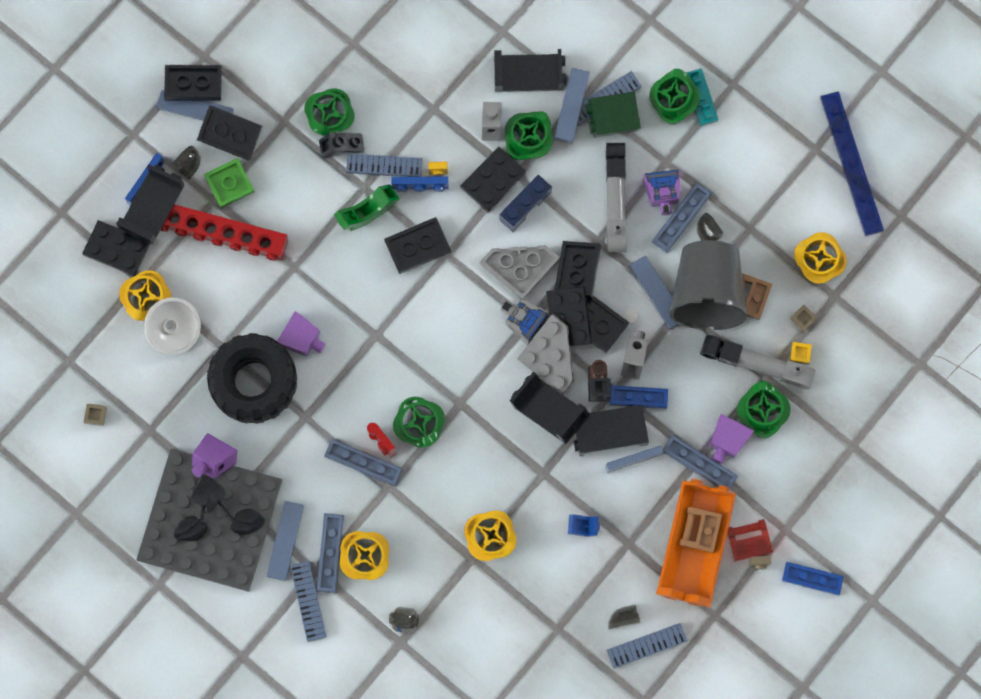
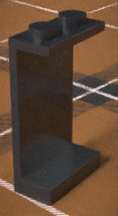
M558 49L557 54L502 55V50H494L495 92L562 91V85L566 84V73H562V66H565V55H562L561 49Z
M148 164L147 169L149 172L124 219L119 217L116 225L119 229L153 245L185 185L179 175L175 173L170 175L164 172L165 169L158 165L153 167Z
M534 371L525 378L523 385L512 394L509 400L517 411L564 444H567L590 415L586 407L580 403L576 405L540 380Z
M636 405L589 413V417L575 433L576 440H573L575 452H579V457L583 456L584 453L639 444L640 447L648 446L649 439L643 406Z

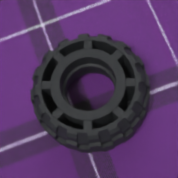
M249 333L248 335L232 337V340L227 343L224 342L218 348L219 350L210 360L207 382L213 401L224 414L242 423L259 424L276 418L285 408L287 409L296 392L297 372L291 355L281 343L267 335ZM251 363L264 365L271 375L269 387L257 396H245L237 390L235 385V377L238 371Z

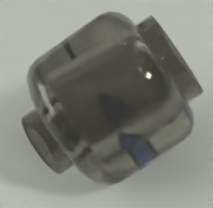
M400 606L390 613L389 623L392 624V628L396 632L412 633L419 626V614L413 608Z

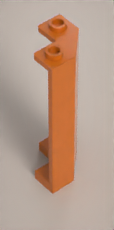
M691 479V481H682L656 594L671 600L688 602V604L695 606L711 607L736 494L729 491V487L718 485V488H712L703 485L701 480ZM688 507L722 514L714 553L679 545L685 530ZM700 516L695 517L690 541L696 542L701 521Z

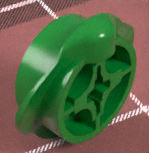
M675 68L652 85L649 98L660 118L670 125H675L697 109L700 102V93L690 76L683 70ZM680 85L689 90V95L681 92ZM661 99L668 102L669 108L661 104Z
M331 88L315 93L306 100L304 105L309 126L318 135L325 136L328 133L344 131L354 122L355 114L350 99L340 89ZM332 98L328 104L320 103L324 99ZM338 101L344 105V115L336 111ZM332 108L333 114L329 113L327 116L326 110L329 111ZM315 109L323 113L321 123L315 119ZM331 120H341L333 126H326Z
M545 112L518 113L507 121L505 126L506 149L511 158L514 160L535 159L543 157L550 151L553 143L552 126L549 116ZM538 129H539V130L541 131V133L543 134V137H544L543 140H541V139L539 138L540 136L537 135ZM514 131L520 136L519 142L514 137Z
M760 381L754 384L740 399L737 406V415L742 424L754 430L753 433L764 439L771 437L788 420L791 411L790 403L786 396L767 381ZM760 397L758 404L748 407L752 400ZM767 398L773 400L776 404L768 402ZM762 404H763V407H765V410H766L765 416H764L763 410L761 409ZM775 413H779V416L775 420L768 422V417L770 415H775ZM752 416L759 417L761 422L755 420Z
M421 397L407 398L401 403L398 413L394 418V433L400 440L411 443L416 447H429L439 438L440 431L445 423V414L442 408L433 402H429ZM416 407H424L432 414L421 415ZM411 409L413 419L411 422L403 425L404 414ZM416 415L420 420H424L422 427L414 424ZM434 419V429L431 434L427 435L425 425ZM417 429L422 438L413 437L406 430Z

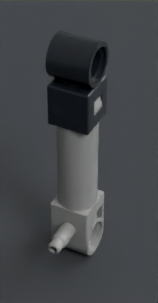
M606 143L607 253H626L625 143Z
M712 335L705 336L700 355L706 358L718 360L734 367L738 365L779 378L781 382L802 389L811 388L816 372L812 367L790 360L785 362L745 349L743 345L727 340L724 341Z

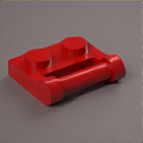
M369 423L367 431L370 439L377 440L378 448L384 456L388 454L392 458L397 454L395 446L376 423Z

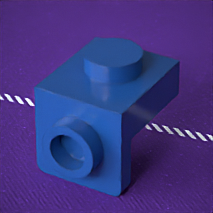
M569 515L568 534L583 537L598 535L600 529L598 516Z

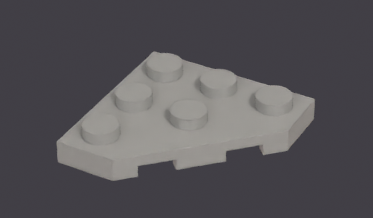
M546 245L538 247H511L508 249L492 248L479 264L519 299L523 300L560 260V257Z
M552 314L517 359L532 372L534 371L550 387L563 395L574 381L571 347L568 337L569 329L563 321Z

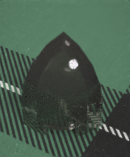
M189 146L172 164L175 170L190 180L198 170L201 158L198 150L194 146Z
M706 212L699 218L697 233L701 241H717L722 238L723 231L709 213Z
M636 605L617 609L609 619L608 630L639 624L640 618Z

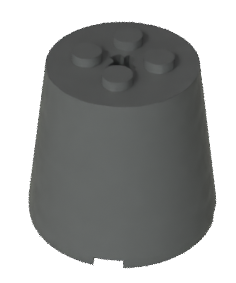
M714 240L696 241L683 247L669 309L670 318L674 322L693 329L702 330V326L714 327V330H723L737 327L746 321L747 309L740 251L737 247L726 242Z

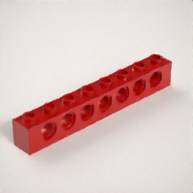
M176 204L161 229L163 232H168V230L175 231L176 235L186 237V235L193 236V239L201 242L208 240L213 245L220 247L227 245L234 251L242 249L248 251V254L253 256L264 255L271 261L283 260L289 240L287 234ZM173 217H180L177 223H171ZM191 222H198L195 228H189ZM209 227H216L213 233H207ZM228 231L234 232L231 238H226L225 234ZM246 236L253 237L249 243H244L243 239ZM264 241L271 242L267 248L261 247V244Z

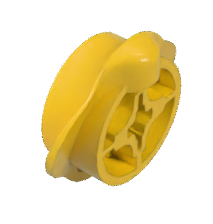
M825 232L815 233L801 241L794 251L795 261L801 268L804 276L816 284L830 281L832 278L840 275L846 268L847 258L845 253L840 248L837 240ZM820 245L818 250L807 252L811 247ZM826 246L834 251L836 258L826 252ZM823 255L822 260L818 261L819 256ZM805 258L815 264V270L806 264ZM834 264L830 269L821 271L823 266Z
M152 270L142 271L136 276L127 279L119 290L120 301L128 315L137 321H145L149 310H144L150 302H158L164 298L172 297L171 291L163 277ZM146 281L141 289H133L139 282ZM152 282H155L159 287L160 296L152 293ZM147 291V293L150 296L149 298L146 297L144 300V298L141 297L142 293L145 294ZM131 295L138 297L139 309L133 306Z
M493 510L483 514H476L469 518L465 524L464 534L468 550L478 560L490 561L506 557L516 548L517 540L512 520L502 511ZM485 520L495 521L491 528L478 525ZM500 525L505 531V541L498 534ZM475 531H478L483 538L481 546L478 545L475 539ZM492 531V532H493V535H492V536H493L494 538L488 540V539H487V538H488V535H487L486 533H489V532ZM490 543L502 546L497 551L485 550Z
M354 531L346 535L342 540L340 568L347 577L376 580L386 573L389 564V544L384 536L376 532ZM365 539L372 541L374 544L369 548H363L356 541ZM352 545L357 553V558L350 564L348 553ZM377 548L380 550V562L378 565L372 559V553ZM360 551H367L369 553V555L367 556L369 559L361 560ZM360 563H366L373 570L361 572L356 570L355 567Z

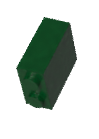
M635 91L590 98L588 100L586 112L591 117L589 130L591 134L593 133L594 138L635 132L641 129Z

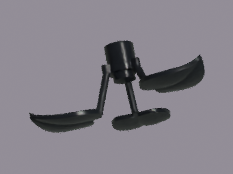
M202 474L191 493L193 502L201 505V516L199 519L196 516L184 518L177 525L174 531V538L181 541L201 539L208 529L206 523L202 522L204 520L205 508L213 509L217 504H219L229 520L233 522L230 528L236 534L246 535L255 532L264 524L265 518L258 511L249 508L240 510L236 513L235 518H233L221 502L225 496L223 486L213 478Z

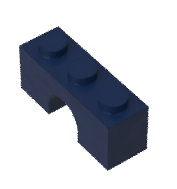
M538 174L499 214V220L514 232L526 220L528 213L536 205L539 206L552 193V186Z

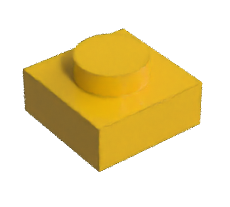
M447 161L428 162L429 175L442 177L444 174H448Z
M792 342L790 361L809 365L812 345Z

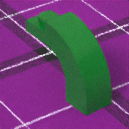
M390 184L379 186L365 200L352 207L338 210L334 216L344 230L350 229V231H354L383 215L400 198Z

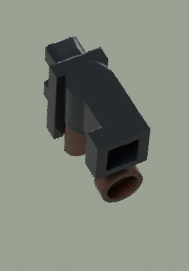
M596 360L588 367V402H607L608 397L611 396V378H607V364L602 360Z

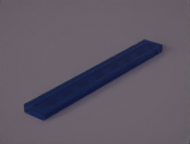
M839 91L822 95L820 100L864 235L866 237L884 231Z

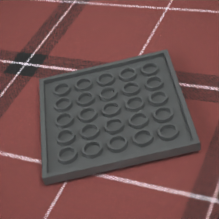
M170 449L136 561L250 592L282 479L232 466L216 478H213L225 490V496L221 500L222 504L233 518H235L236 513L240 510L254 509L265 518L264 524L253 533L246 535L236 534L230 528L233 522L229 520L219 504H217L213 509L205 508L204 520L202 522L206 523L208 529L201 539L196 541L177 540L174 538V531L177 525L188 516H196L198 519L201 516V505L194 503L191 498L192 490L200 477H196L192 473V454Z

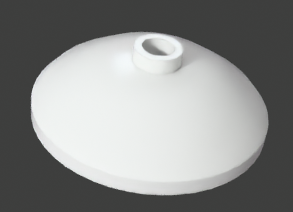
M174 297L164 298L156 302L149 309L144 322V331L149 344L155 350L167 355H178L188 351L196 343L201 329L200 318L196 309L186 300ZM168 322L171 324L169 329L166 328Z

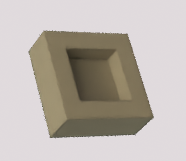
M803 305L790 320L804 332L818 317Z
M87 404L83 422L85 424L104 426L107 407Z
M771 556L751 557L749 559V567H755V570L767 569L766 566L771 564Z

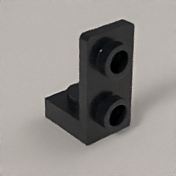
M328 133L319 140L322 158H329L336 152H363L365 150L361 133Z

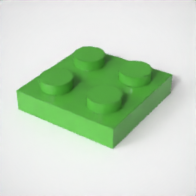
M238 158L204 174L221 209L255 193Z

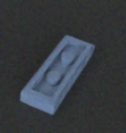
M662 446L608 462L605 466L606 471L610 473L662 456Z

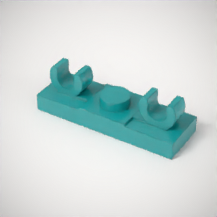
M702 68L686 72L700 93V102L695 110L699 125L703 126L717 122L718 116Z

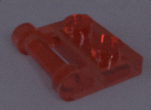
M764 519L758 520L757 523L728 528L727 536L734 562L773 553ZM757 530L761 531L759 536L736 541L735 535Z

